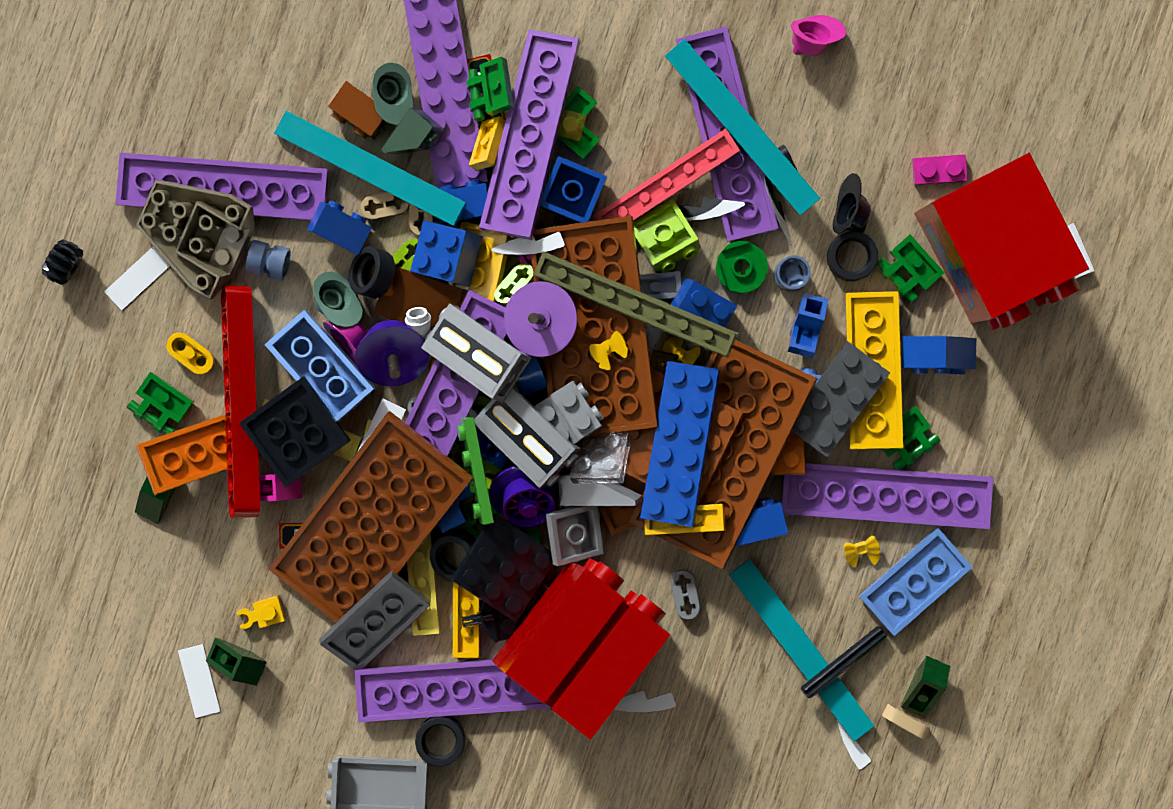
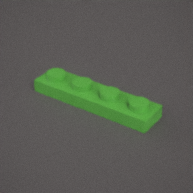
M473 417L461 418V425L457 426L459 440L464 441L466 451L462 452L464 466L469 467L470 475L473 476V479L468 484L469 492L474 493L476 502L472 504L473 515L483 525L494 523L475 421Z

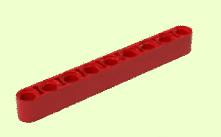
M223 286L221 289V323L229 514L231 518H255L260 515L258 449L239 424V422L257 410L252 290L250 286Z

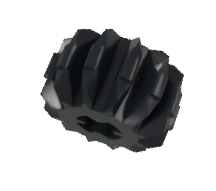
M63 239L58 241L45 258L46 260L42 265V274L53 283L66 284L79 267L83 259V250L70 241L68 242Z

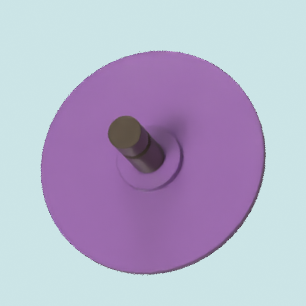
M549 282L529 283L518 289L508 301L504 313L505 330L510 341L520 351L537 357L553 355L565 348L575 334L577 327L575 304L569 294L555 284Z

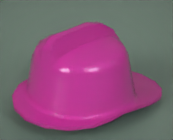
M815 15L793 21L791 24L793 31L792 43L794 45L793 53L795 55L807 54L818 56L823 53L829 44L840 41L846 35L844 25L830 16Z
M326 321L323 322L326 331L342 346L356 364L357 347L367 334L365 326L360 321L352 327H341Z

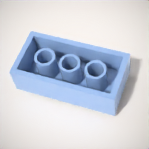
M303 310L265 344L296 381L303 376L306 377L338 423L377 390L371 381L367 380L360 373L356 364L309 311Z

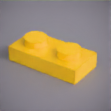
M500 116L481 123L469 162V166L475 171L494 166L506 122Z

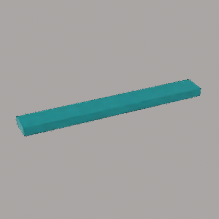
M683 39L665 55L666 59L800 216L821 199L686 39Z
M285 111L274 132L275 135L456 227L467 206L466 202L288 111Z
M750 559L728 574L808 681L829 665ZM839 677L817 693L853 741H856L874 727V724Z

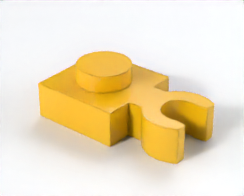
M279 595L252 603L254 610L244 608L236 613L237 616L245 614L249 618L248 623L240 625L241 629L251 627L256 621H258L259 628L286 620Z

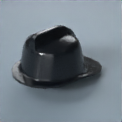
M852 173L848 175L840 187L836 213L832 224L833 231L837 234H841L846 230L863 233L866 229L871 213V205L861 195L862 183L858 174Z

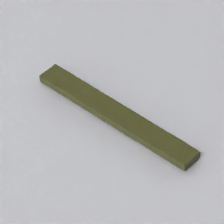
M544 251L533 276L555 284L565 290L726 358L729 357L739 334Z

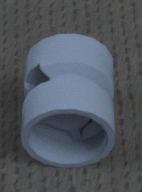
M253 240L247 256L246 272L259 276L267 273L268 278L283 281L288 271L291 249L278 245L270 248L269 243Z
M788 256L776 265L773 273L774 281L782 290L796 291L805 286L809 281L811 275L810 266L800 256Z

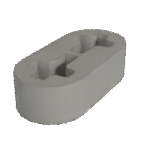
M678 570L671 577L676 610L682 618L692 619L699 612L695 581L689 571ZM684 574L685 578L690 579V582L686 583L687 592L682 593L680 585H675V581L679 580V575ZM684 596H688L690 604H695V608L691 609L690 614H687L685 610H680V607L684 606Z

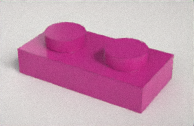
M966 155L912 159L914 185L967 181Z

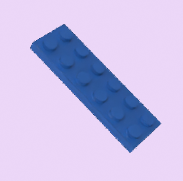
M667 361L657 418L658 427L655 429L641 519L694 527L720 369Z

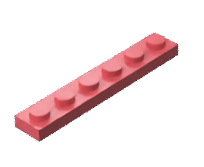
M724 129L594 216L597 221L633 216L634 222L741 151L727 129Z

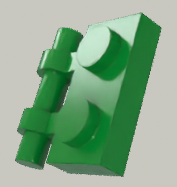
M502 56L480 64V75H478L477 69L469 70V79L466 83L467 89H470L472 100L469 103L470 111L473 112L475 121H483L485 119V110L487 114L493 116L514 108L507 59ZM482 87H483V93H484V96H483V97H481V90H480V89H482Z
M911 234L889 252L896 259L891 265L884 257L876 264L882 270L881 274L885 279L889 278L898 288L897 291L900 296H905L910 303L918 297L912 289L916 284L925 291L945 273ZM901 266L911 276L907 282L896 272Z
M150 372L136 391V394L144 400L141 404L131 400L127 405V409L133 412V416L141 421L143 419L152 425L154 431L159 434L162 432L166 435L176 430L168 424L169 420L172 418L180 423L195 401L155 373ZM151 405L163 412L160 418L149 411Z
M913 406L902 414L903 449H882L887 457L896 452L898 453L900 458L892 463L896 470H902L906 466L909 468L915 463L914 460L924 453H930L934 450L933 447L941 442L935 433L928 438L925 437L923 432L931 426L917 406ZM916 438L919 445L907 452L904 446Z

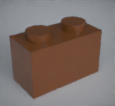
M345 81L328 106L333 111L331 115L343 125L346 121L354 126L352 131L363 139L369 136L374 140L386 123L376 112L374 100L347 81Z

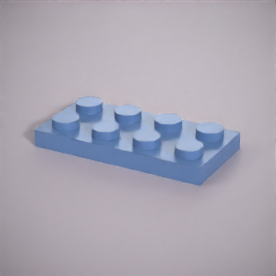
M935 528L863 591L859 597L890 633L895 636L973 567L940 529Z

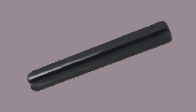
M880 626L875 627L801 686L802 693L809 699L814 697L887 638L886 632Z

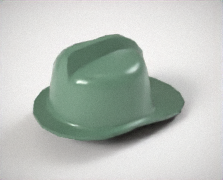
M393 62L385 63L378 67L371 83V95L374 99L376 112L388 124L398 125L409 108H413L410 75L400 64Z
M324 272L316 278L313 292L314 304L317 310L337 326L352 327L356 325L362 318L363 310L358 298L350 288L348 280L335 272Z

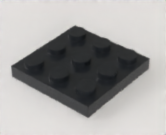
M305 376L239 422L285 488L351 441Z
M493 513L494 523L485 525L450 580L512 621L517 622L552 567V554L549 549L499 515Z

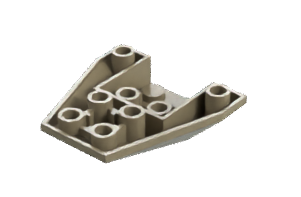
M157 179L152 186L136 226L190 288L208 299H213L236 273L255 230L253 207L232 194Z

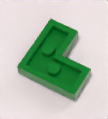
M577 86L566 98L557 138L584 160L600 141L595 134L582 124V121L597 105V102Z

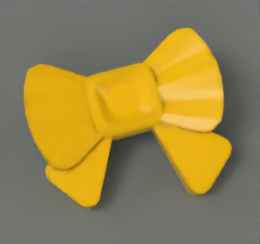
M615 331L610 339L601 344H591L589 346L592 357L596 362L600 363L599 368L605 370L611 369L608 354L615 351L623 358H626L628 355L625 338L618 331Z
M673 336L665 342L662 352L672 355L683 364L694 365L700 357V347H695L688 351L681 347L685 341L684 339Z
M871 536L866 541L856 544L845 543L843 546L846 561L854 568L857 566L859 555L867 553L873 565H876L881 558L879 554L880 546L875 536Z

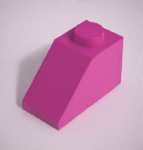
M276 474L259 475L260 501L302 498L303 485L301 477L285 488Z

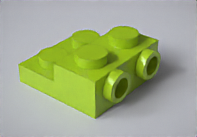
M674 199L634 221L635 238L656 273L659 271L663 273L671 271L676 265L675 262L682 258L689 260L695 257L698 253L697 249L701 248L698 237Z

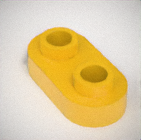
M177 332L168 338L166 343L168 353L192 372L207 374L214 368L215 357L212 352L190 335ZM180 341H184L186 344L185 349L182 351L178 349ZM202 356L206 358L204 366L198 364V359Z

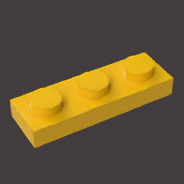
M724 504L698 505L694 527L644 519L645 535L726 531Z
M453 582V658H479L480 626L478 624L463 628L461 616L477 614L480 610V599L455 582Z

